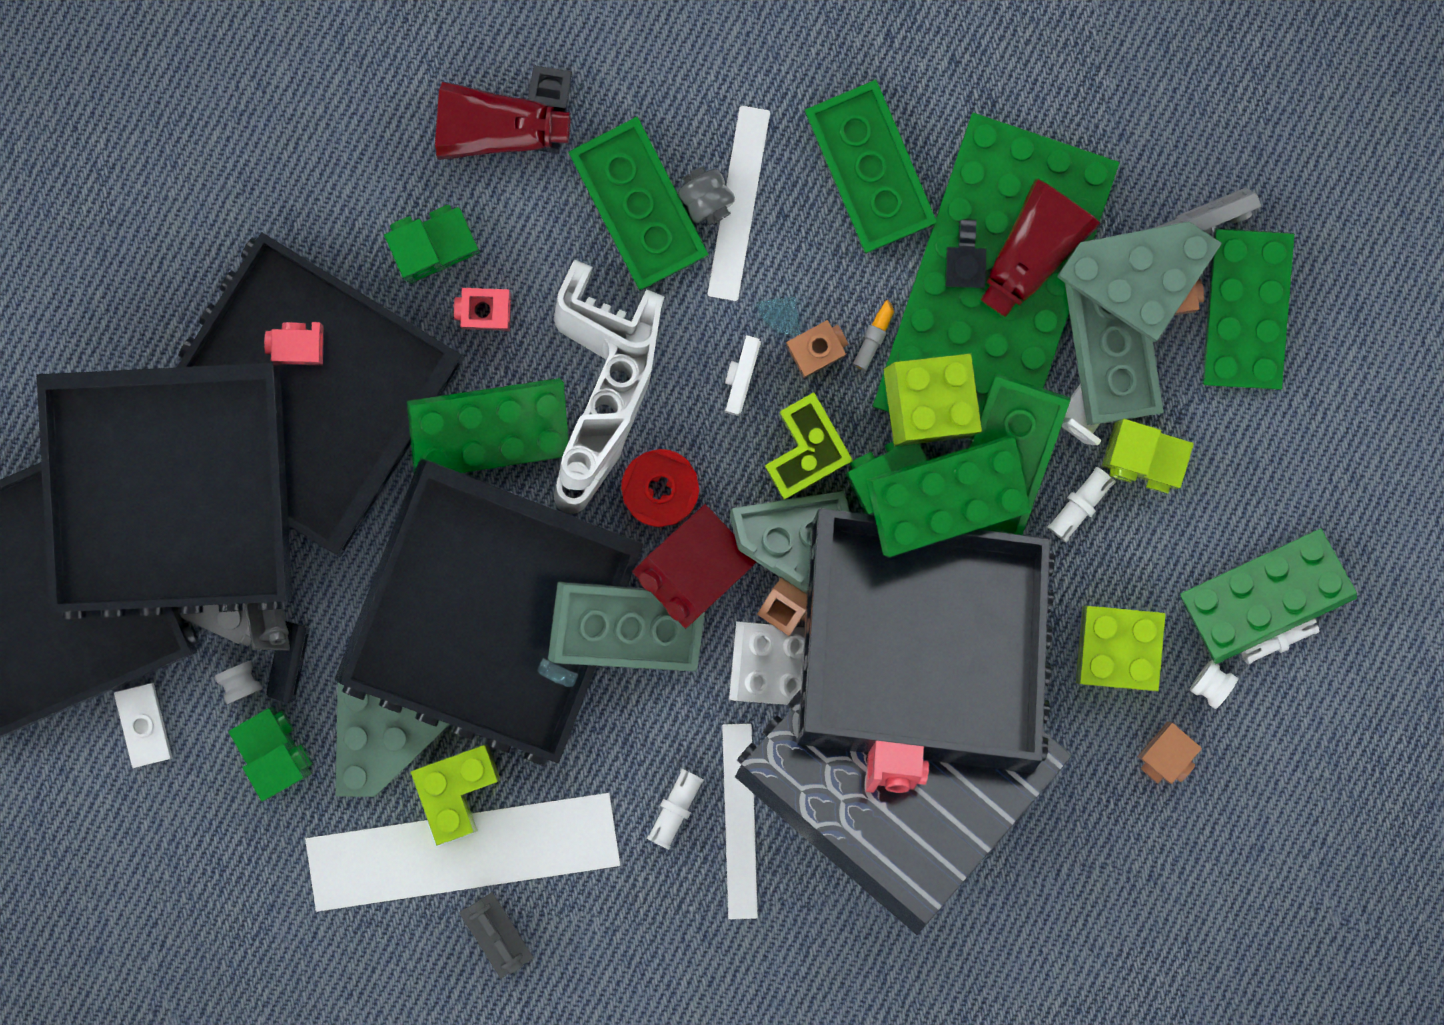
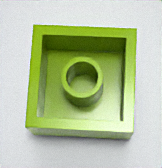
M971 354L894 362L883 369L894 446L970 438L982 432Z
M1082 605L1075 683L1159 691L1166 613Z

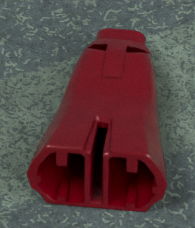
M442 82L438 93L435 134L436 156L438 160L490 153L531 151L545 148V146L546 148H551L552 142L569 143L571 113L554 111L553 106L547 107L545 104L532 100L504 96L459 84Z
M1035 179L1013 229L995 261L989 276L991 279H988L986 282L990 286L980 300L1002 316L1007 317L1014 305L1020 306L1023 303L1022 301L1027 300L1035 293L1061 263L1074 252L1078 244L1084 242L1101 223L1093 215L1040 179Z

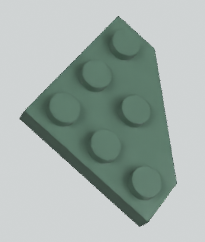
M1189 221L1080 242L1057 278L1153 342H1156L1222 243Z
M844 491L732 508L729 515L738 550L807 594L812 521L819 508L849 512Z
M338 683L335 796L375 797L450 724L439 720L437 727L415 719L417 712L404 707L401 713L388 710L379 706L380 698L366 694L364 700L343 693L344 685Z

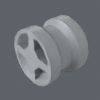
M251 661L237 665L214 676L217 683L224 687L226 692L224 700L227 705L263 689L260 682L254 680Z

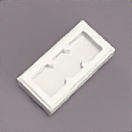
M746 335L739 363L731 361L725 383L732 385L725 413L735 416L741 415L761 344L758 338Z
M154 683L114 692L132 768L172 759Z

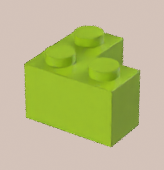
M814 392L779 412L798 447L771 461L764 467L782 499L785 500L853 461Z
M1121 419L1114 423L1101 467L1110 469L1109 476L1129 483L1140 478L1148 481L1146 488L1169 494L1170 488H1181L1194 443L1162 434L1160 429Z
M482 745L411 771L436 846L478 831L465 794L501 781L488 745Z

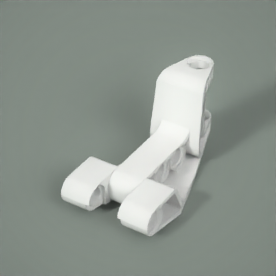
M577 260L573 261L559 290L554 314L555 326L560 333L606 359V363L584 414L578 419L562 456L554 501L561 511L569 514L578 513L586 507L621 456L624 443L650 382L660 312L665 298L660 294L646 290L632 322L625 319L627 312L620 309L617 315L609 313L611 306L605 303L601 309L594 307L596 300L588 297L586 302H582L580 300L593 267ZM614 371H622L628 375L630 380L625 383H619L614 381L610 374ZM599 405H608L615 413L598 414L595 408ZM566 487L569 490H581L583 494L578 498H570L564 494L562 489Z

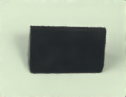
M285 621L289 631L290 649L275 650L266 695L282 702L291 703L296 700L310 628L309 625Z

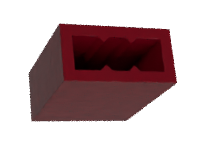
M704 504L652 551L632 572L639 579L641 585L663 604L668 614L686 629L757 562L738 550L735 535Z

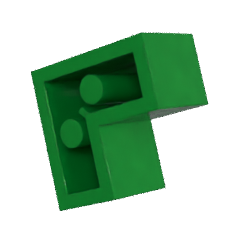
M450 205L440 207L430 212L429 216L431 219L422 222L420 218L414 221L411 216L400 219L390 225V232L384 234L401 275L409 284H413L481 253L460 207L452 209Z
M891 442L884 446L887 451L886 454L875 458L873 453L869 452L849 463L852 470L847 472L845 476L864 514L869 515L874 512L866 479L927 461L920 444L894 446V442Z
M274 707L262 711L228 731L247 764L242 768L261 802L277 795L312 774L309 766L313 765V761L302 744L296 746L289 734L294 730L289 718L283 710L277 713Z

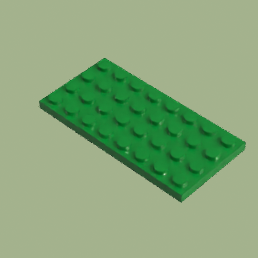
M972 112L936 217L937 224H934L886 367L900 361L971 354L980 415L995 373L1043 388L1069 314L1065 282L1057 278L1070 256L1061 263L1042 286L1027 300L1022 301L1023 303L1020 306L1015 304L1007 317L1002 316L980 299L990 286L986 282L988 279H991L989 276L995 261L1013 229L1035 179H1040L1100 222L1120 162ZM960 220H976L975 248L987 249L985 288L945 287L946 248H958ZM1097 229L1085 241L1094 240ZM883 373L872 407L889 413ZM973 436L970 437V438H964V439H967V440L972 441Z

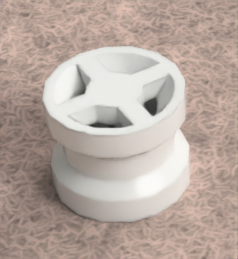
M1211 660L1196 677L1190 687V691L1195 695H1203L1208 699V704L1217 709L1230 694L1238 678L1232 673L1225 674L1220 670L1219 664H1215Z

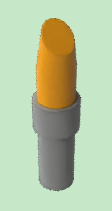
M888 299L878 311L872 325H869L863 337L865 340L852 364L860 370H867L878 346H881L887 334L885 331L894 314V308Z

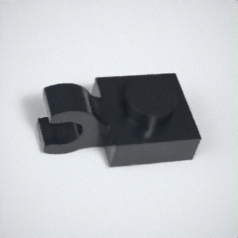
M960 220L958 248H946L945 287L985 288L987 249L975 248L976 220Z

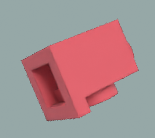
M462 288V297H455L454 320L461 321L460 327L462 329L510 331L511 292L509 289ZM482 303L490 307L489 315L484 318L476 315V308Z
M312 322V330H306L305 323H282V329H272V331L265 332V354L271 355L273 363L323 365L324 326L320 322Z
M875 741L867 758L866 792L874 793L878 786H885V789L890 792L903 793L910 789L914 790L917 784L926 785L929 762L923 760L924 746Z

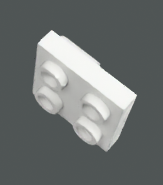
M736 621L729 700L788 705L801 689L805 627H796L791 635L788 636L771 624Z

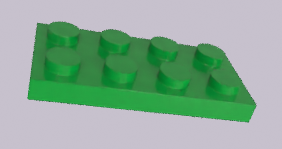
M873 80L804 110L864 254L937 224L877 80Z
M638 116L568 152L639 291L709 256Z
M1214 228V238L1222 244L1213 256L1211 264L1203 385L1282 390L1294 233Z
M995 373L980 415L982 432L973 436L970 447L1005 436L1015 437L1030 510H1032L1069 407L1070 397ZM1030 513L980 528V530L1023 535Z
M561 378L407 401L414 472L420 458L459 473L561 458L569 442L564 382Z
M1005 436L866 479L883 555L888 557L1031 513L1015 437Z
M1322 528L1182 592L1180 593V598L1215 664H1218L1357 599V592Z

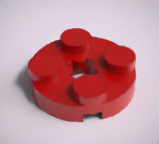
M667 449L645 452L632 460L626 468L621 482L622 495L628 510L637 520L653 527L675 525L692 512L699 496L697 474L689 461L679 453ZM661 477H665L668 479L667 486L672 489L670 495H662L660 500L653 498L654 490L649 488L651 481L658 482Z

